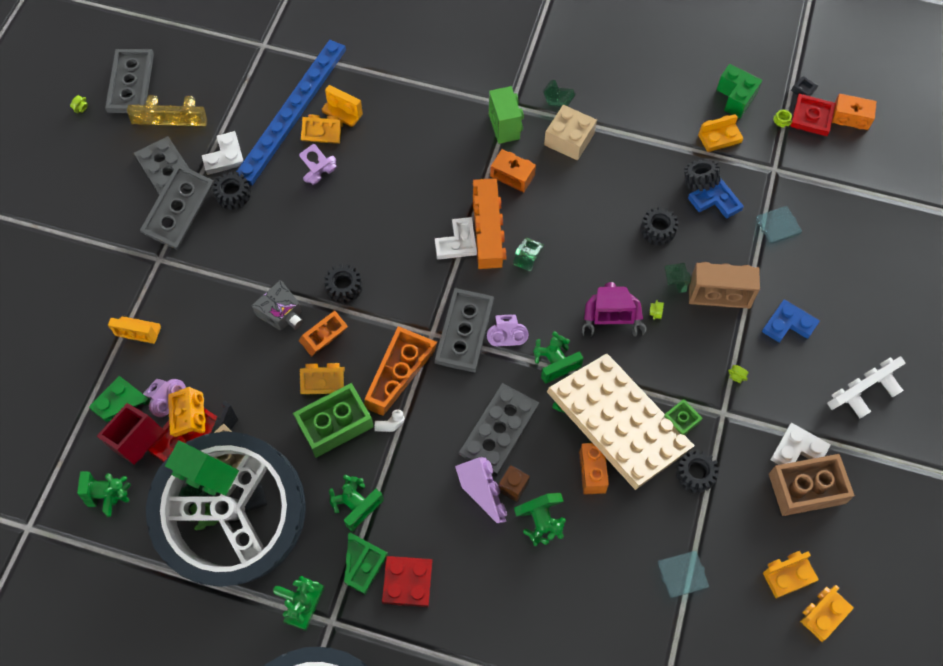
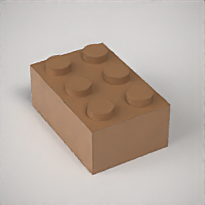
M696 263L689 281V304L750 309L760 290L759 267H752L750 265L734 266L727 263Z
M840 454L776 465L769 473L782 516L843 505L855 496Z

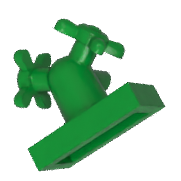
M556 331L552 333L554 337L551 338L550 345L547 348L540 347V339H537L533 350L535 363L539 364L540 356H546L551 364L542 368L541 378L545 384L581 368L584 359L580 351L565 357L560 348L563 347L567 351L569 349L567 344L570 343V339L558 335Z
M80 471L77 494L87 507H97V499L104 498L102 512L108 518L111 517L112 506L116 505L118 500H122L125 503L129 502V498L126 496L127 489L131 484L126 482L124 486L122 485L127 480L126 476L120 479H113L112 475L108 473L105 475L108 481H97L90 472Z
M344 475L343 479L346 481L342 488L343 493L335 496L333 488L329 489V502L334 508L335 513H340L338 505L345 503L352 511L344 519L346 527L353 532L384 501V498L377 488L364 498L356 491L357 486L362 489L365 488L364 480Z
M561 493L545 494L514 507L516 516H533L536 528L534 531L524 529L523 532L525 535L530 536L534 546H537L540 542L547 545L549 540L554 539L555 535L559 539L564 537L562 531L566 519L563 517L553 519L549 511L550 507L563 502ZM550 532L547 537L548 539L542 537L544 533Z
M300 576L292 584L293 586H298L296 592L280 586H275L273 592L275 595L287 599L284 605L288 610L283 613L285 617L283 622L306 631L325 587L317 581L314 582Z

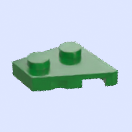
M118 376L89 408L105 422H108L114 418L126 403L137 407L142 404L148 405L150 400L126 380Z
M349 533L345 585L365 595L386 560L388 553Z

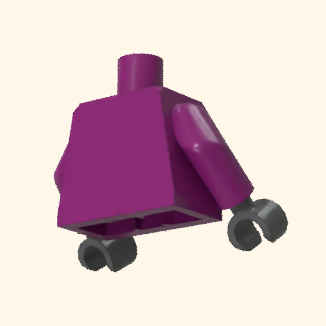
M608 282L604 287H599L597 294L592 295L585 305L584 320L586 324L582 327L583 336L585 329L592 331L591 337L594 335L592 321H594V324H634L635 321L636 325L632 329V334L635 337L637 336V328L641 329L642 336L647 330L646 325L641 322L643 320L641 302L630 294L626 287H616L615 283Z

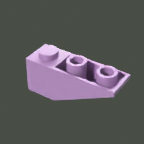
M479 457L455 466L462 488L496 523L506 522L505 516H507V511L504 504L500 503L498 496L500 490L498 484L493 481L491 475L493 468L490 461Z

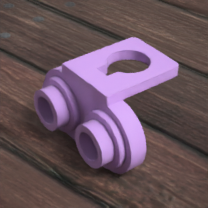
M312 144L299 154L300 158L311 170L303 177L306 183L315 185L322 179L321 173L327 172L330 174L337 168L335 165L336 158L331 156L326 159L315 144ZM309 152L317 153L318 164L307 159Z
M516 315L495 316L497 325L490 327L487 331V340L493 346L522 345L529 336L527 328L522 324H518Z
M156 379L143 393L147 398L151 399L149 403L150 412L157 417L168 415V394L186 388L185 384L178 379H171L167 382Z

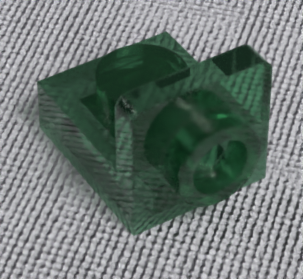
M526 237L517 248L513 264L531 271L535 260L543 250L544 244Z

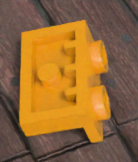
M329 85L325 89L327 103L323 106L322 113L328 116H336L338 120L353 127L363 115L361 100Z
M310 114L308 117L302 118L301 140L340 144L343 122L338 120L336 116H327V119L320 118L319 115Z
M736 114L726 115L713 121L708 120L701 125L698 135L707 153L742 143L743 136L736 125L738 119Z
M123 316L119 319L110 318L108 323L115 336L155 344L161 329L159 323Z
M327 363V367H318V364H305V368L300 369V394H331L344 387L345 367H339V363Z
M187 387L168 394L170 435L177 437L191 431L204 433L206 420L204 416L203 393Z
M797 551L787 556L789 560L781 562L778 559L768 564L769 568L763 572V575L775 598L789 594L819 580L808 560L811 556L809 551L803 554Z
M837 585L831 589L825 587L817 596L820 600L815 605L813 603L809 604L802 612L805 617L800 622L821 642L825 641L854 609L837 593L839 589Z

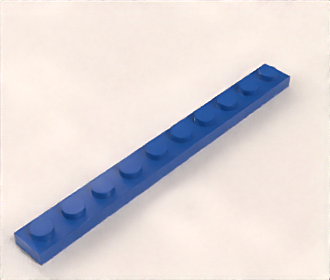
M329 39L236 171L239 173V176L241 174L244 175L249 185L253 186L346 51L345 45Z

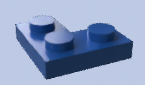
M722 179L719 185H715V188L709 187L710 190L707 191L706 189H703V191L698 189L688 196L689 201L698 212L716 205L726 219L742 211L744 207Z
M784 299L762 332L779 343L789 328L808 339L820 320Z

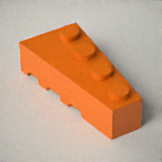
M497 178L473 180V211L478 269L502 268L503 260H506V248H502L505 236L504 231H501L503 215L499 212V209H501V197H498Z
M398 326L364 399L366 409L384 416L435 352L437 342Z

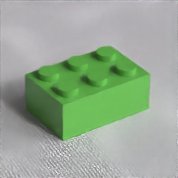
M352 383L293 413L296 423L315 458L374 427L372 417Z

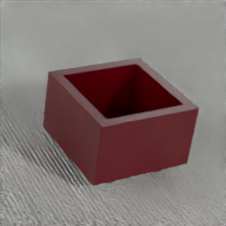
M126 403L97 437L115 453L135 465L152 444L158 441L164 430L149 415Z

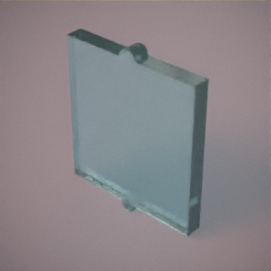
M787 206L756 216V220L762 228L761 232L765 233L771 244L802 233L800 226L796 222V217H793Z
M696 551L658 561L663 575L662 582H665L670 598L709 588L704 574L705 568L701 566Z

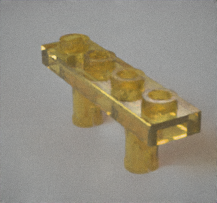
M149 95L145 105H128L127 108L131 124L206 126L207 124L204 107H195L196 101L192 96L185 97L183 106H158L159 100L157 96Z

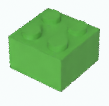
M512 86L489 91V117L498 144L519 140L520 133L523 131L522 120L524 119V113L522 108L518 107V95L513 92Z

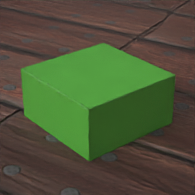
M685 399L664 414V417L673 423V426L681 435L689 433L702 420V417Z

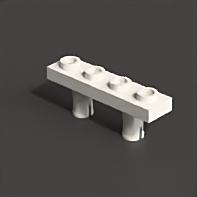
M901 356L895 360L890 357L880 364L881 369H871L864 374L866 378L862 381L857 378L849 383L848 386L850 388L844 391L842 388L832 394L834 399L827 402V404L833 410L845 402L849 403L859 419L864 417L871 410H869L860 397V392L877 381L882 383L891 397L904 391L892 374H894L893 371L904 365L905 361Z

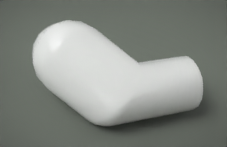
M394 410L388 421H375V431L394 432L404 422L403 412L401 410Z

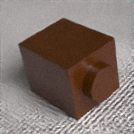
M510 465L499 482L500 493L518 502L529 484L530 476Z

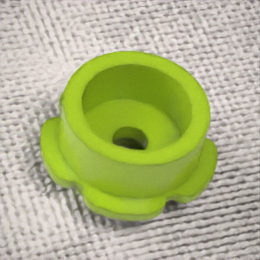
M79 95L72 100L70 107L75 113H83L88 107V103H86L87 98H82Z
M779 110L776 116L773 117V121L779 127L791 125L792 115L788 110Z
M656 300L655 304L651 303L649 315L653 316V320L655 318L662 319L664 303L658 302V300Z
M733 365L728 370L729 378L733 381L741 383L748 380L747 375L749 372L746 369Z

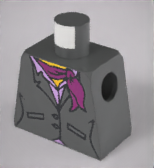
M281 280L251 305L257 317L278 330H283L288 325L296 330L303 324V320L299 317L302 312L300 304Z

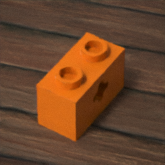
M839 94L835 101L836 105L832 123L869 130L875 119L877 101Z
M501 149L491 164L490 177L497 178L498 181L525 192L535 176L536 165L529 160L516 156L512 152Z
M333 311L304 333L299 342L312 357L341 335L348 326L338 313Z
M593 443L582 444L579 454L583 494L606 493L609 486L606 457Z

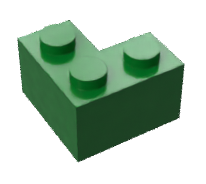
M729 64L721 75L716 89L729 96L724 111L732 115L736 114L741 119L758 94L763 80Z
M179 440L165 464L167 468L173 470L172 476L183 481L187 478L185 483L197 489L202 485L204 486L202 490L213 496L217 492L226 496L239 472L238 469Z

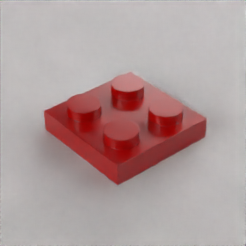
M799 94L790 127L828 136L836 103Z
M387 556L382 604L429 607L432 559Z

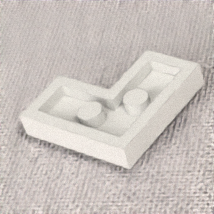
M235 131L217 135L220 151L202 155L207 175L240 167L243 163Z
M472 217L452 219L454 236L435 238L437 260L477 255Z
M791 423L770 460L781 465L796 462L800 454L808 459L824 457L830 444Z

